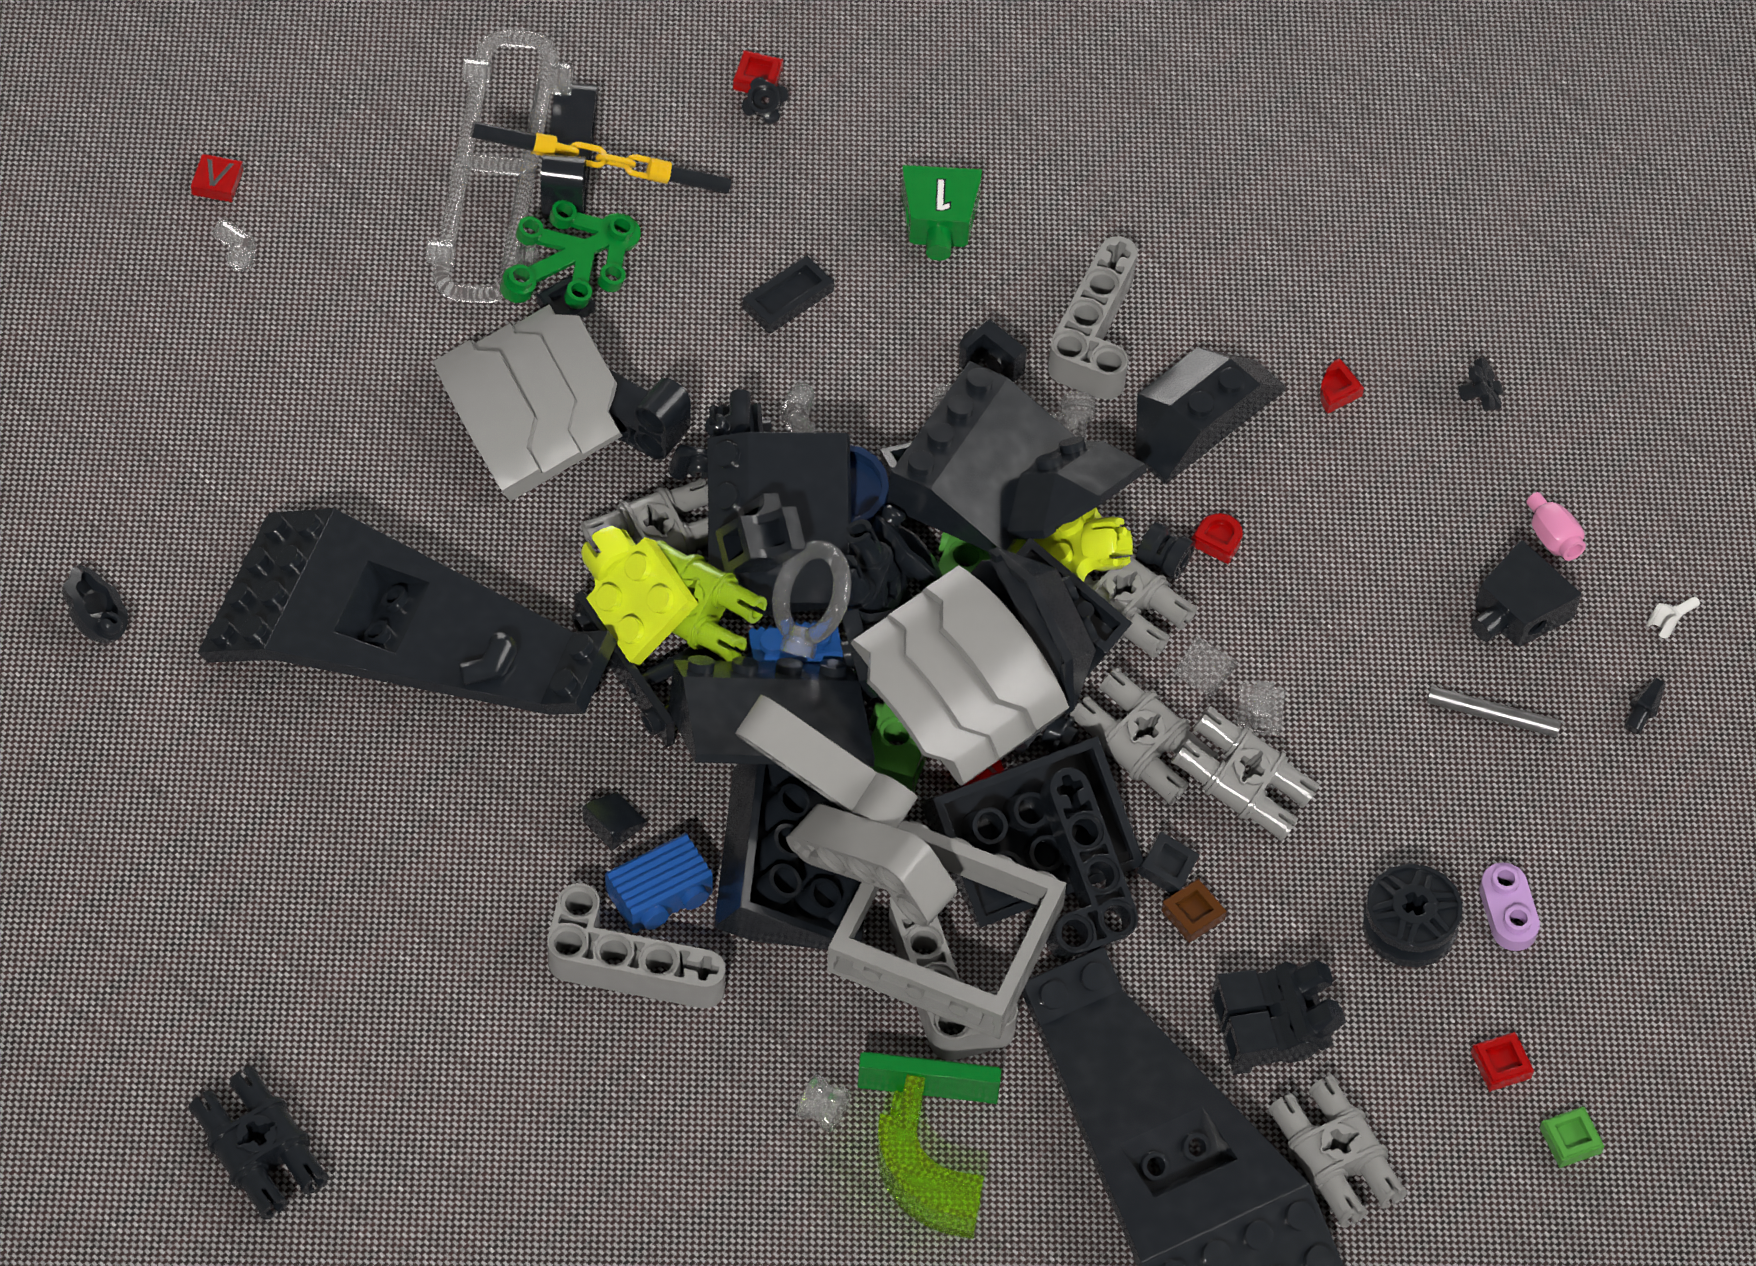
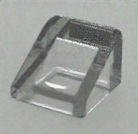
M1196 636L1173 674L1209 697H1212L1239 662Z

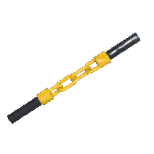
M476 121L473 122L471 128V138L529 150L531 154L543 156V154L554 155L555 153L565 156L579 155L578 148L600 153L595 157L598 162L586 160V166L600 168L606 164L624 168L633 177L664 184L673 182L723 194H728L731 186V178L673 166L670 161L637 154L624 158L607 154L605 149L597 145L584 142H574L571 145L557 143V136L537 132L534 135ZM633 160L648 163L646 173L632 170L636 166V162Z

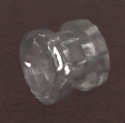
M816 1074L810 1080L800 1098L796 1116L804 1120L812 1118L819 1122L823 1130L831 1133L837 1127L847 1109L851 1098V1091L842 1086L834 1088L828 1085L826 1078Z

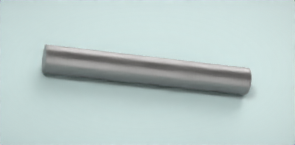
M1431 686L1427 700L1429 704L1556 738L1561 725V720L1434 686Z

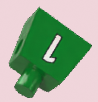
M903 165L901 199L908 241L916 245H926V255L928 258L936 261L946 260L951 256V246L964 247L968 245L980 200L982 169Z

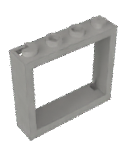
M903 820L898 829L911 832L923 839L932 848L947 871L1040 906L997 996L853 940L879 890V887L864 882L859 886L828 947L827 971L1000 1039L1063 908L1066 883L1058 880L1048 872L1034 871L1016 864L1007 856L990 854L972 847L970 843L963 839L949 838L929 830V828L919 822Z

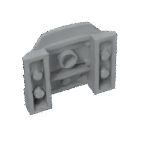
M549 304L513 326L509 323L475 344L468 340L433 361L439 377L470 437L501 491L510 502L622 437L609 412L617 382L580 316L555 314Z
M960 565L934 581L917 596L894 610L886 618L851 642L852 646L868 665L867 683L896 715L922 755L941 760L961 787L1058 719L1069 708L1054 673L1023 626L990 589Z

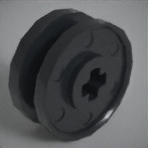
M1404 864L1391 867L1376 877L1368 891L1367 902L1363 912L1362 929L1368 944L1380 957L1396 965L1417 968L1434 964L1449 953L1456 941L1458 928L1462 920L1463 902L1457 887L1443 873L1429 866Z

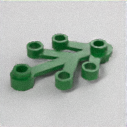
M564 200L554 203L549 215L551 224L558 229L572 227L594 235L583 239L543 228V224L539 219L532 216L523 217L519 221L515 234L520 243L528 246L537 244L560 251L529 267L517 264L505 270L500 282V292L504 298L513 303L528 301L533 294L537 282L574 265L572 280L567 286L564 299L572 308L582 309L586 307L592 295L589 279L594 254L605 249L608 250L607 259L598 276V284L607 292L620 290L626 277L625 271L622 268L624 253L633 249L638 244L641 236L638 223L626 214L612 213L601 219L577 212L576 207L571 202ZM557 212H564L569 217H561L560 215H558ZM524 228L532 229L535 234L527 233ZM606 275L615 276L617 281L608 279ZM515 278L521 279L524 282H519ZM572 292H581L584 297H577Z

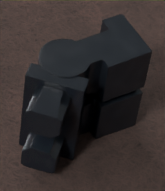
M1313 960L1297 966L1285 961L1277 965L1275 969L1265 973H1256V969L1217 974L1210 998L1220 1032H1224L1222 1039L1233 1075L1249 1073L1252 1067L1280 1061L1285 1063L1299 1062L1314 1055L1318 1049L1323 1051L1334 1045L1331 1033L1344 1025L1346 1019L1343 1009L1337 1001L1327 998L1320 1002L1318 993L1332 986L1334 982L1330 967L1327 964Z

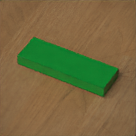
M863 1051L860 1054L857 1088L997 1104L1002 1068Z

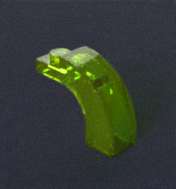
M907 1075L904 1091H894L890 1115L879 1114L876 1147L878 1168L882 1180L896 1203L921 1224L941 1233L974 1239L984 1176L944 1168L934 1162L924 1152L917 1137V1128L923 1103L925 1078Z

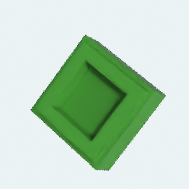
M1585 1107L1543 1120L1539 1127L1559 1168L1602 1154L1605 1147Z

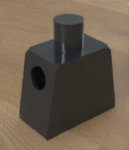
M1521 540L1480 586L1475 604L1480 615L1472 620L1471 626L1474 633L1482 641L1489 642L1501 632L1514 645L1523 646L1572 620L1575 617L1582 593Z

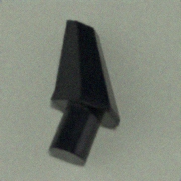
M1654 678L1631 700L1629 704L1633 710L1624 725L1628 731L1640 734L1647 720L1656 717L1666 686L1664 681Z

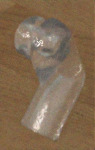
M220 220L213 230V236L229 246V255H226L227 263L233 270L238 272L250 269L256 260L255 239L228 220Z
M798 383L786 395L781 418L791 432H819L808 419L812 408V401L815 398V391L809 384Z

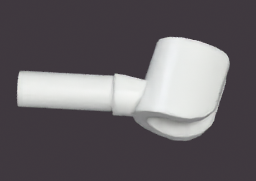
M1692 597L1673 607L1659 603L1651 614L1646 626L1657 625L1661 627L1662 630L1659 636L1661 638H1668L1682 615L1698 607L1700 601L1697 597Z

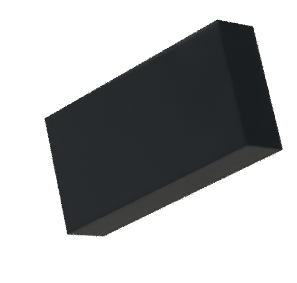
M806 255L743 297L742 308L770 335L834 292V281Z

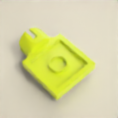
M1094 508L1073 522L1062 525L1056 529L1054 534L1045 539H1033L1083 582L1087 574L1093 570L1121 569L1131 562L1130 557H1112L1133 555L1131 531H1128L1125 527H1119L1125 524L1124 519L1115 516L1102 518L1097 508ZM1017 539L1009 552L1016 554L1028 539Z
M609 526L591 535L601 552L596 553L589 542H585L581 550L583 562L595 580V587L586 599L607 630L616 639L617 645L628 661L640 665L697 607L698 602L655 540L644 537L638 544H635L626 530Z

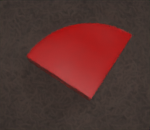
M1340 358L1328 367L1321 383L1320 399L1327 414L1362 397L1364 387Z

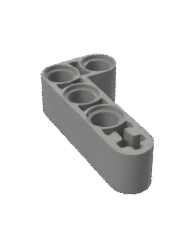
M1115 236L1106 239L1101 244L1058 325L1050 345L1048 372L1053 380L1106 400L1118 397L1124 391L1126 381L1127 353L1123 348L1103 339L1133 283L1138 252L1131 240Z
M764 695L759 696L735 732L740 739L848 813L898 828L918 798L907 787L887 775L877 773Z
M817 804L786 838L789 847L805 862L887 890L900 911L909 920L921 927H927L957 894L955 883L935 852L923 839L911 832L823 804Z
M574 883L561 891L547 937L548 967L557 979L697 1008H710L722 1001L725 995V963L723 958L716 952L600 929V898L593 887L584 883ZM576 909L588 911L584 915H574L570 912ZM565 949H574L578 951L576 954H573L571 956H565L559 953L560 951ZM609 958L623 960V962L616 965H610L604 961ZM654 967L668 969L667 972L662 974H656L650 970ZM680 972H684V977H680Z
M890 897L888 924L899 958L960 981L938 916L927 927H921L917 924L912 925V921L900 911ZM918 948H926L932 951L933 953L928 955H921L916 953L914 950ZM999 990L988 991V993L997 996ZM1017 1004L1000 1039L916 1007L929 1046L933 1053L941 1059L958 1060L1007 1046L1014 1038L1018 1015ZM952 1027L958 1029L961 1033L949 1035L941 1030Z

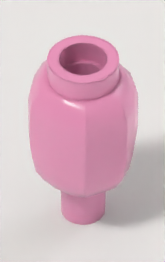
M1539 492L1529 496L1526 503L1534 512L1532 527L1547 550L1556 556H1562L1567 561L1579 557L1586 548V544L1583 541L1585 533L1575 517L1562 505L1547 502Z

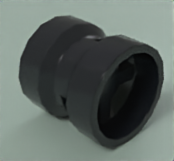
M1154 522L1139 545L1136 560L1147 566L1154 564L1161 568L1165 576L1176 580L1187 567L1196 543L1185 536L1176 537L1170 533L1167 526Z

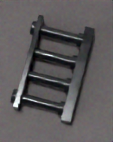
M580 591L574 594L575 613L572 614V621L578 632L608 631L586 599L584 592ZM616 643L607 664L640 709L642 722L649 734L652 736L657 734L666 748L674 744V720L668 711L669 703L663 705L651 687L672 677L674 660H688L690 656L695 655L707 656L715 661L726 660L705 647L703 649L689 647L640 673L634 663L628 661ZM729 645L730 648L742 654L738 647Z

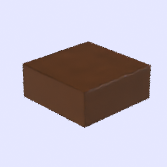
M1199 878L1164 900L1161 911L1189 943L1225 921L1227 914L1225 908Z

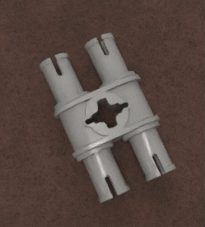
M699 478L696 481L671 490L662 487L656 488L655 493L628 503L621 501L616 506L615 511L581 522L584 538L586 541L590 539L588 542L594 548L597 545L591 535L603 528L614 526L621 530H626L635 544H638L646 537L655 541L663 540L687 556L696 554V549L708 545V517L686 525L685 522H681L678 515L708 505V485H706L705 479Z
M1134 554L1112 557H1130L1131 562L1121 569L1102 571L1105 575L1100 580L1093 581L1086 576L1084 583L1132 622L1121 638L1126 637L1145 651L1151 658H1155L1159 654L1156 649L1162 652L1169 641L1170 635L1154 626L1141 615L1146 610L1154 609L1175 624L1178 629L1182 630L1186 627L1184 620L1188 624L1191 622L1196 614L1197 606L1191 604L1170 589L1165 576L1161 574L1156 575L1138 562Z
M1116 668L1111 673L1114 676L1112 677L1109 674L1100 685L1099 690L1114 700L1128 715L1123 720L1119 719L1116 721L1099 707L1090 696H1086L1082 700L1084 704L1082 705L1079 702L1070 716L1074 717L1075 721L1093 737L1098 736L1104 754L1110 755L1130 773L1129 777L1132 780H1143L1161 795L1169 805H1172L1176 801L1175 796L1180 798L1187 789L1189 782L1182 779L1160 759L1161 755L1165 751L1167 753L1172 751L1176 754L1187 739H1190L1192 743L1215 759H1217L1218 753L1211 750L1189 731V721L1186 718H1179L1158 699L1159 695L1156 692L1148 691L1145 693L1123 674L1122 670Z
M1208 706L1193 729L1223 749L1226 759L1221 762L1217 761L1192 743L1190 739H1187L1176 753L1177 755L1173 757L1171 763L1176 764L1203 784L1202 789L1206 795L1212 794L1236 811L1239 819L1248 820L1251 818L1276 836L1278 840L1283 841L1294 827L1292 825L1296 824L1298 817L1292 815L1267 797L1266 786L1273 785L1298 803L1300 807L1304 808L1320 784L1314 782L1287 762L1289 758L1284 751L1279 753L1253 734L1252 728L1244 726L1241 729L1214 710L1212 706ZM1248 765V766H1249V769L1247 770V773H1248V774H1247V776H1246V780L1243 782V781H1242V778H1243V776H1244L1243 772H1244V770H1245V767Z
M1331 1075L1325 1077L1327 1085L1320 1079L1309 1089L1310 1096L1314 1098L1328 1123L1320 1127L1312 1126L1293 1094L1285 1095L1286 1104L1282 1097L1273 1102L1268 1111L1288 1139L1287 1153L1290 1157H1295L1310 1181L1309 1184L1312 1191L1318 1195H1323L1337 1217L1339 1225L1345 1228L1351 1224L1348 1220L1349 1218L1355 1224L1367 1214V1209L1362 1205L1346 1179L1355 1175L1363 1176L1383 1209L1391 1206L1390 1199L1394 1205L1406 1197L1408 1191L1403 1187L1387 1162L1388 1149L1386 1145L1379 1143L1365 1121L1366 1114L1359 1108L1352 1107L1339 1087L1336 1078Z

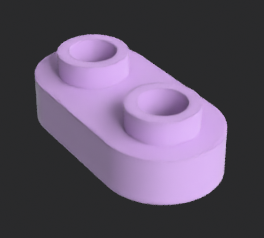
M1509 863L1493 864L1485 870L1479 887L1493 938L1505 949L1511 951L1525 950L1536 940L1540 927L1539 917L1526 876L1515 865ZM1499 879L1507 880V881H1509L1512 885H1510V886L1501 885V884L1498 882V880H1499ZM1510 919H1519L1524 925H1514Z

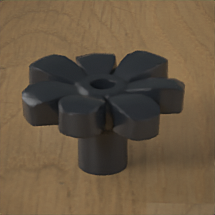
M1484 357L1474 360V366L1468 369V375L1472 381L1458 387L1461 399L1466 402L1478 397L1481 400L1484 411L1500 409L1502 402L1499 395L1503 394L1501 381H1493L1495 373Z

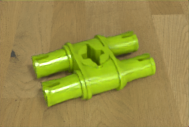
M663 540L656 541L694 598L698 599L697 607L672 633L686 640L687 645L691 648L703 649L705 647L728 662L732 661L735 657H742L741 653L733 650L729 645L732 647L736 646L745 651L746 639L720 626L718 622L727 608L743 617L747 622L751 624L756 623L763 614L750 608L749 605L757 606L765 611L767 600L763 596H758L739 585L733 573L723 572L705 562V558L701 555L690 554L687 556Z

